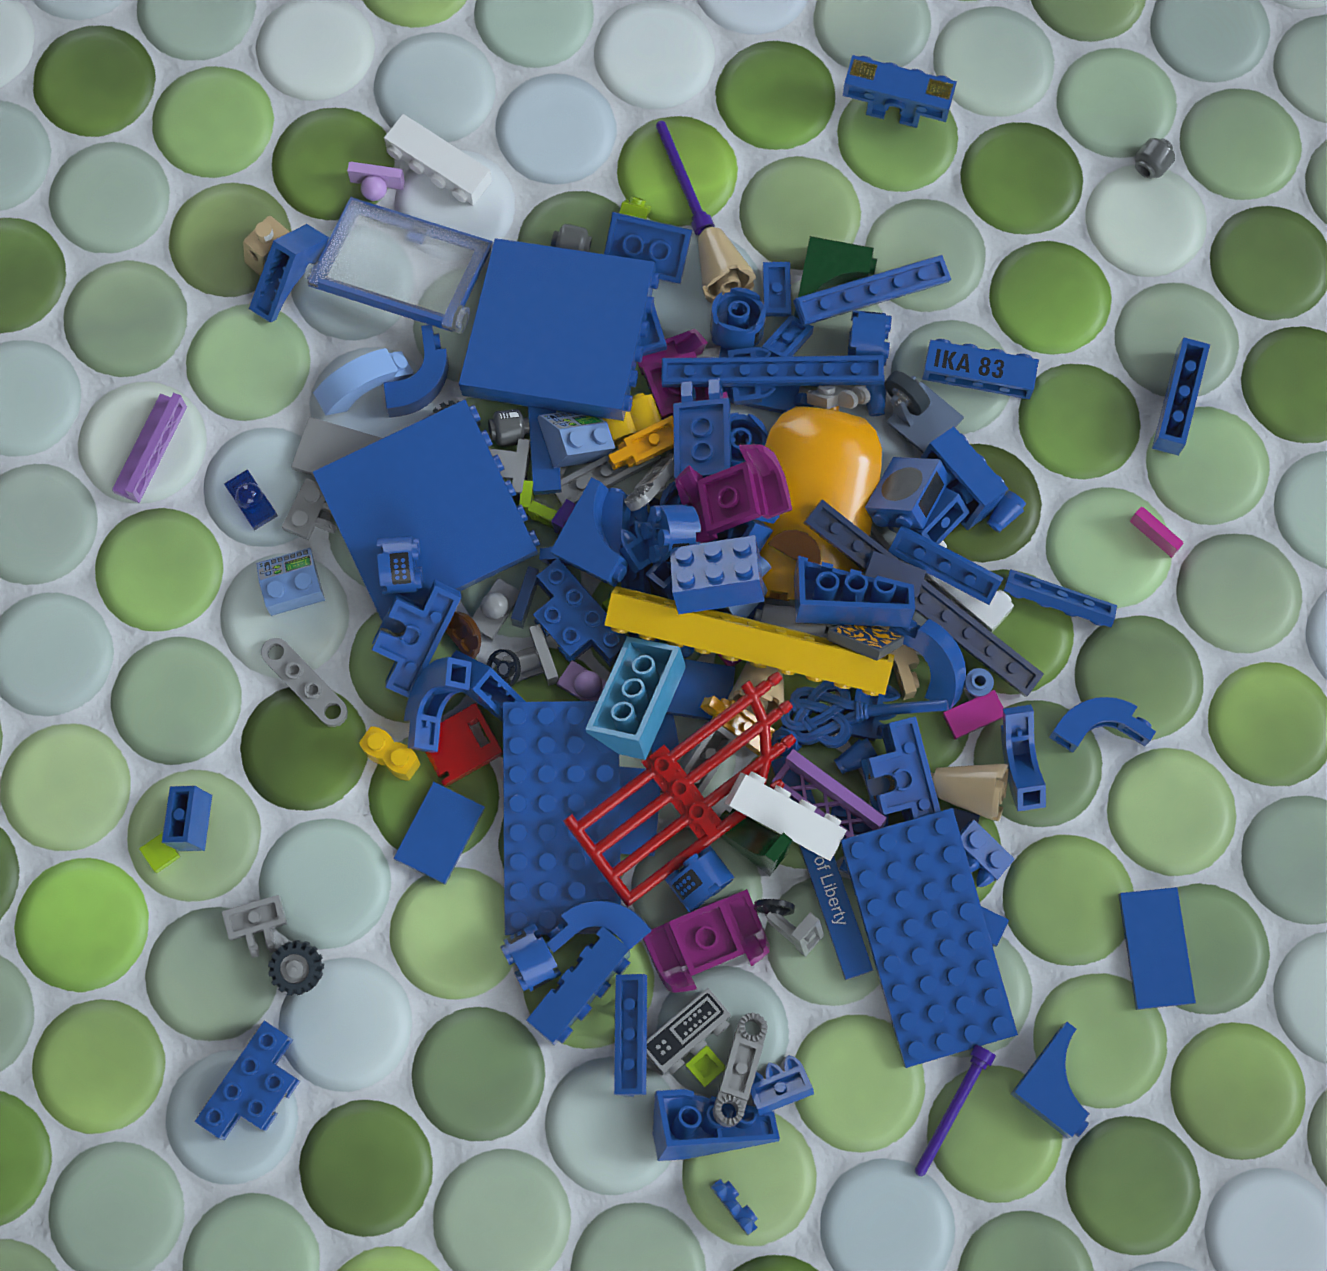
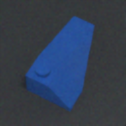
M686 1089L656 1091L652 1134L657 1160H684L778 1142L780 1137L774 1111L759 1116L756 1107L746 1105L744 1116L740 1122L732 1127H724L713 1116L716 1097L706 1098L694 1095V1091ZM728 1103L722 1105V1115L728 1119L735 1118V1107Z

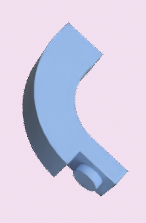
M384 348L362 355L343 365L330 374L316 388L313 394L325 415L347 412L354 402L366 392L383 385L384 382L407 379L413 376L414 372L402 351L389 353Z

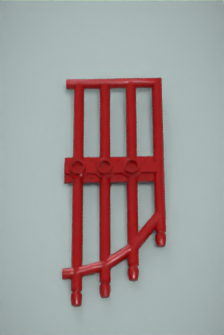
M779 672L771 674L767 677V680H763L755 687L750 680L744 683L741 688L745 695L671 751L668 750L665 744L655 750L646 760L641 761L646 770L577 821L573 814L563 820L627 908L661 883L671 873L682 867L687 859L696 853L699 854L746 818V815L736 810L721 821L711 807L730 793L740 773L749 776L752 771L767 779L771 762L797 741L792 734H789L781 739V742H777L771 747L770 726L793 708V705L787 700L778 705L777 709L774 708L766 714L760 697L783 679ZM751 705L757 722L689 774H686L677 760ZM759 735L760 756L704 798L694 784ZM654 779L663 793L594 844L584 830L650 780ZM781 779L770 784V788L773 790L776 785L781 788L785 786ZM671 802L681 816L612 868L602 853ZM688 825L698 840L629 891L620 879V876Z

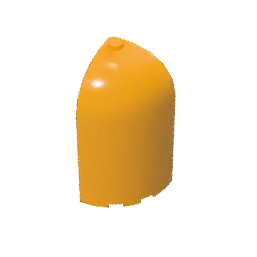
M840 406L830 409L795 407L783 413L770 429L765 447L775 453L785 474L792 510L780 514V517L774 524L763 522L773 530L759 553L772 567L762 577L768 590L764 596L765 598L783 601L795 600L794 571L797 561L768 545L775 535L785 530H799L809 534L816 541L820 549L821 564L822 562L833 564V568L848 572L851 569L861 571L863 575L864 570L803 523L818 502L823 499L870 536L872 518L865 509V506L880 480L882 447L876 430L865 418L840 412Z

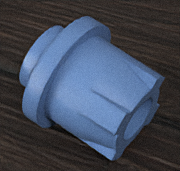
M982 668L971 670L965 679V687L973 698L989 694L994 685L992 675ZM975 682H979L982 686L976 685Z

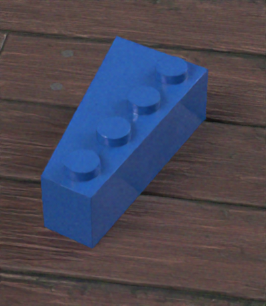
M798 556L794 571L795 623L910 627L915 612L914 585L881 576L872 578L862 575L861 571L851 569L848 572L833 568V564L822 562L820 565L808 562L806 557Z
M603 926L596 933L600 937L594 945L591 943L583 949L577 959L578 964L566 970L557 983L559 986L549 991L526 1020L529 1025L553 1045L558 1041L563 1044L573 1032V1029L570 1028L577 1018L582 1021L592 1010L589 1004L596 996L601 999L612 986L609 983L611 978L615 974L622 975L631 963L628 961L630 949Z

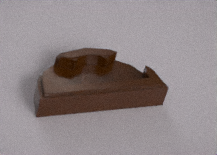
M785 530L775 535L768 543L769 546L796 561L798 556L808 558V562L821 564L820 549L816 541L805 532Z
M455 611L445 632L463 654L475 659L480 652L482 642L480 630L476 622L469 615Z

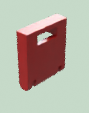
M474 703L440 723L438 752L425 753L439 778L449 773L450 776L441 781L443 786L447 787L502 756L503 750L479 706ZM480 722L490 743L480 747L469 725L473 726Z

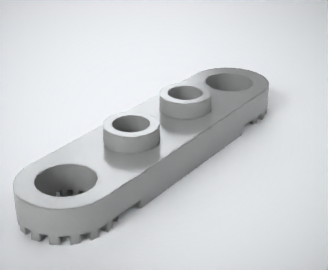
M674 448L668 450L666 456L658 460L634 487V493L631 492L624 499L630 511H635L645 506L654 496L660 494L666 488L665 483L668 480L674 478Z
M272 638L266 641L261 649L262 658L282 681L325 725L336 727L344 723L347 719L348 710L345 703L284 640ZM279 646L284 649V654L280 659L273 660L269 658L268 653L272 647ZM331 705L341 708V714L336 719H328L325 716L326 709Z
M747 1013L739 1020L713 1107L715 1120L724 1127L735 1126L744 1116L768 1029L764 1017H761L758 1013ZM748 1021L755 1022L759 1026V1034L756 1036L748 1034L745 1029V1023ZM728 1103L735 1107V1118L728 1119L722 1115L721 1107L723 1104Z

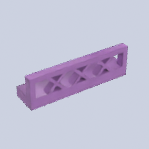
M160 393L112 489L115 494L140 503L187 409L181 395L173 393L172 397Z
M794 749L787 756L785 765L772 780V783L778 779L782 780L789 769H791L800 776L801 786L789 787L785 784L783 789L792 793L790 796L798 803L801 799L809 802L806 797V790L818 789L823 793L824 803L812 804L817 807L814 811L815 813L824 817L825 813L819 808H825V812L830 814L829 807L841 806L844 808L847 820H842L839 826L844 828L842 825H848L849 830L846 831L845 838L855 836L852 824L864 823L872 831L880 829L885 825L886 817ZM804 780L810 783V785H805ZM796 791H802L803 797ZM827 796L830 799H832L833 802H828ZM850 813L857 819H851Z

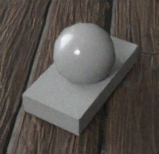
M499 578L496 580L489 593L483 597L481 605L472 617L480 630V634L493 641L515 607L520 590Z

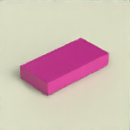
M1142 506L1130 520L1136 528L1171 558L1184 544L1180 538Z
M995 690L985 696L977 697L952 708L942 715L956 740L1002 719L1004 708Z

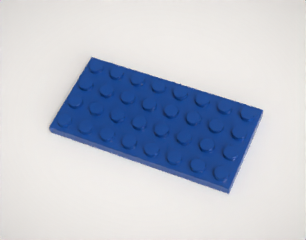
M598 701L503 702L505 935H513L533 923L538 928L537 931L533 932L534 935H547L560 923L563 927L568 925L561 914L583 902L606 900L621 904V898L563 822L571 814L578 821L620 789L619 754L586 733L585 730ZM620 804L584 830L594 844L620 826ZM620 840L602 853L612 868L621 862ZM588 927L576 934H596L601 927Z
M953 808L842 839L840 844L904 1067H912L973 1049L975 1044L983 1046L1017 1036V1029Z

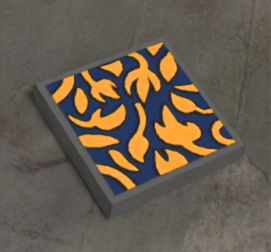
M838 625L829 630L827 640L877 661L903 645L904 636L879 626Z

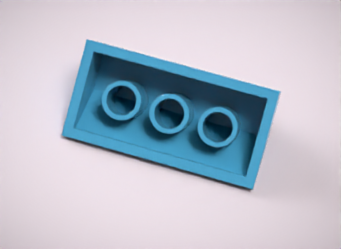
M627 636L586 726V733L620 755L646 760L686 668L680 647Z

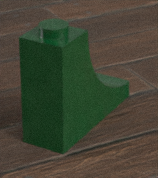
M810 236L798 297L868 277L869 274L874 275L877 258H872L874 248ZM795 308L794 317L799 319V316Z
M734 808L731 812L725 810L719 817L720 820L723 821L736 810ZM748 816L721 836L722 839L769 876L772 875L788 855L793 840L784 832L780 834L771 831Z

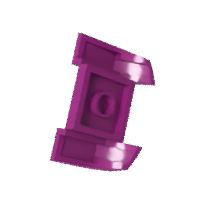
M696 329L688 330L665 339L667 350L643 356L642 361L637 362L641 375H644L654 398L661 420L670 416L674 418L673 403H682L681 387L662 388V358H697V356L701 355L708 342ZM693 387L696 391V401L709 400L708 387ZM727 392L723 393V398H728Z
M739 445L746 462L705 478L689 465L677 476L675 483L682 505L693 506L699 517L701 532L696 533V542L707 543L717 539V533L761 516L770 519L792 510L786 477L773 451L764 445Z
M747 889L653 928L643 938L665 988L672 993L697 990L691 976L744 954L747 963L753 966L770 952L768 938L757 911L754 910V904Z

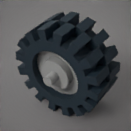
M289 941L272 954V959L268 964V967H270L268 974L273 979L271 983L274 986L277 985L280 992L285 991L287 995L291 996L293 994L302 995L318 984L323 975L324 963L322 964L323 957L321 954H318V949L315 946H310V943L307 941Z

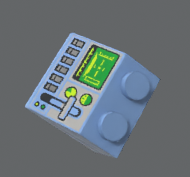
M567 412L544 414L537 417L554 468L595 462L609 455L615 449L608 424L599 417Z
M311 548L256 563L265 606L271 616L325 601Z

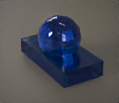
M248 469L224 483L254 531L278 516Z

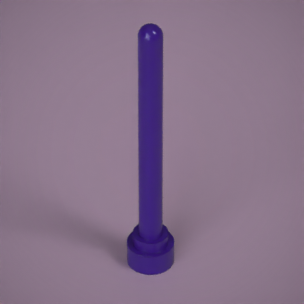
M660 120L656 123V129L693 214L691 218L695 235L699 236L704 229L715 227L711 216L702 210L668 127L664 121Z
M975 1044L970 1053V1056H972L970 1062L972 1064L915 1167V1173L920 1177L927 1173L982 1069L986 1070L987 1066H991L996 1057L995 1054Z

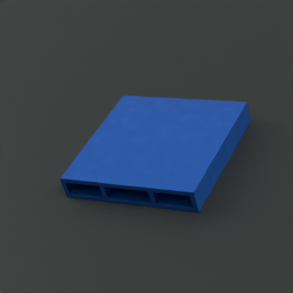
M495 238L459 380L462 396L624 421L625 413L630 412L632 407L631 387H636L638 371L635 370L636 364L641 362L643 357L642 337L647 338L649 321H646L647 314H652L654 308V297H651L653 289H658L660 273H656L655 262Z
M462 400L313 471L314 477L382 621L396 594L382 595L384 586H380L377 554H381L380 547L383 546H377V538L410 535L413 536V539L419 538L421 555L419 560H417V567L422 566L424 583L422 588H418V592L399 594L420 604H423L434 580L462 591L539 554L536 547L541 544L534 529L528 532L524 523L529 520L522 504L516 506L512 498L517 495L510 479L504 481L500 472L505 470L498 454L492 456L489 446L493 445L487 430L481 431L477 424V421L481 420L475 405L469 407L466 400Z

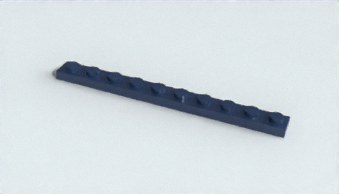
M823 499L818 502L803 522L864 571L872 551L897 559ZM923 580L918 597L915 598V611L926 620L931 619L942 626L959 646L1024 697H1028L1044 673L931 584Z

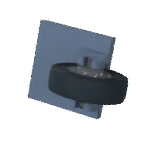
M894 371L884 382V387L891 397L890 402L894 409L893 415L886 423L922 453H924L930 442L953 426L956 428L964 419V416L928 386L916 380L915 376L910 377L903 372Z

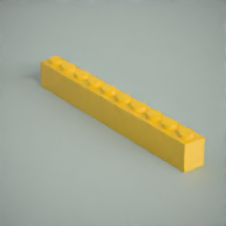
M615 586L611 593L604 625L611 627V630L617 633L625 634L628 631L637 633L640 638L645 640H655L657 638L665 640L668 645L693 647L696 652L701 654H711L713 652L721 654L726 660L738 661L741 659L749 661L752 666L758 668H766L767 666L778 668L780 673L786 675H794L795 673L806 675L808 680L814 682H822L823 680L834 682L836 687L842 689H850L851 687L862 689L863 693L871 696L885 695L894 661L893 654H888L876 661L834 644L825 637L715 610L678 614L675 600Z

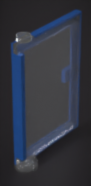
M350 197L317 264H308L305 271V279H308L309 287L447 331L462 334L466 329L470 316V308L466 307L465 304L492 250L493 241Z

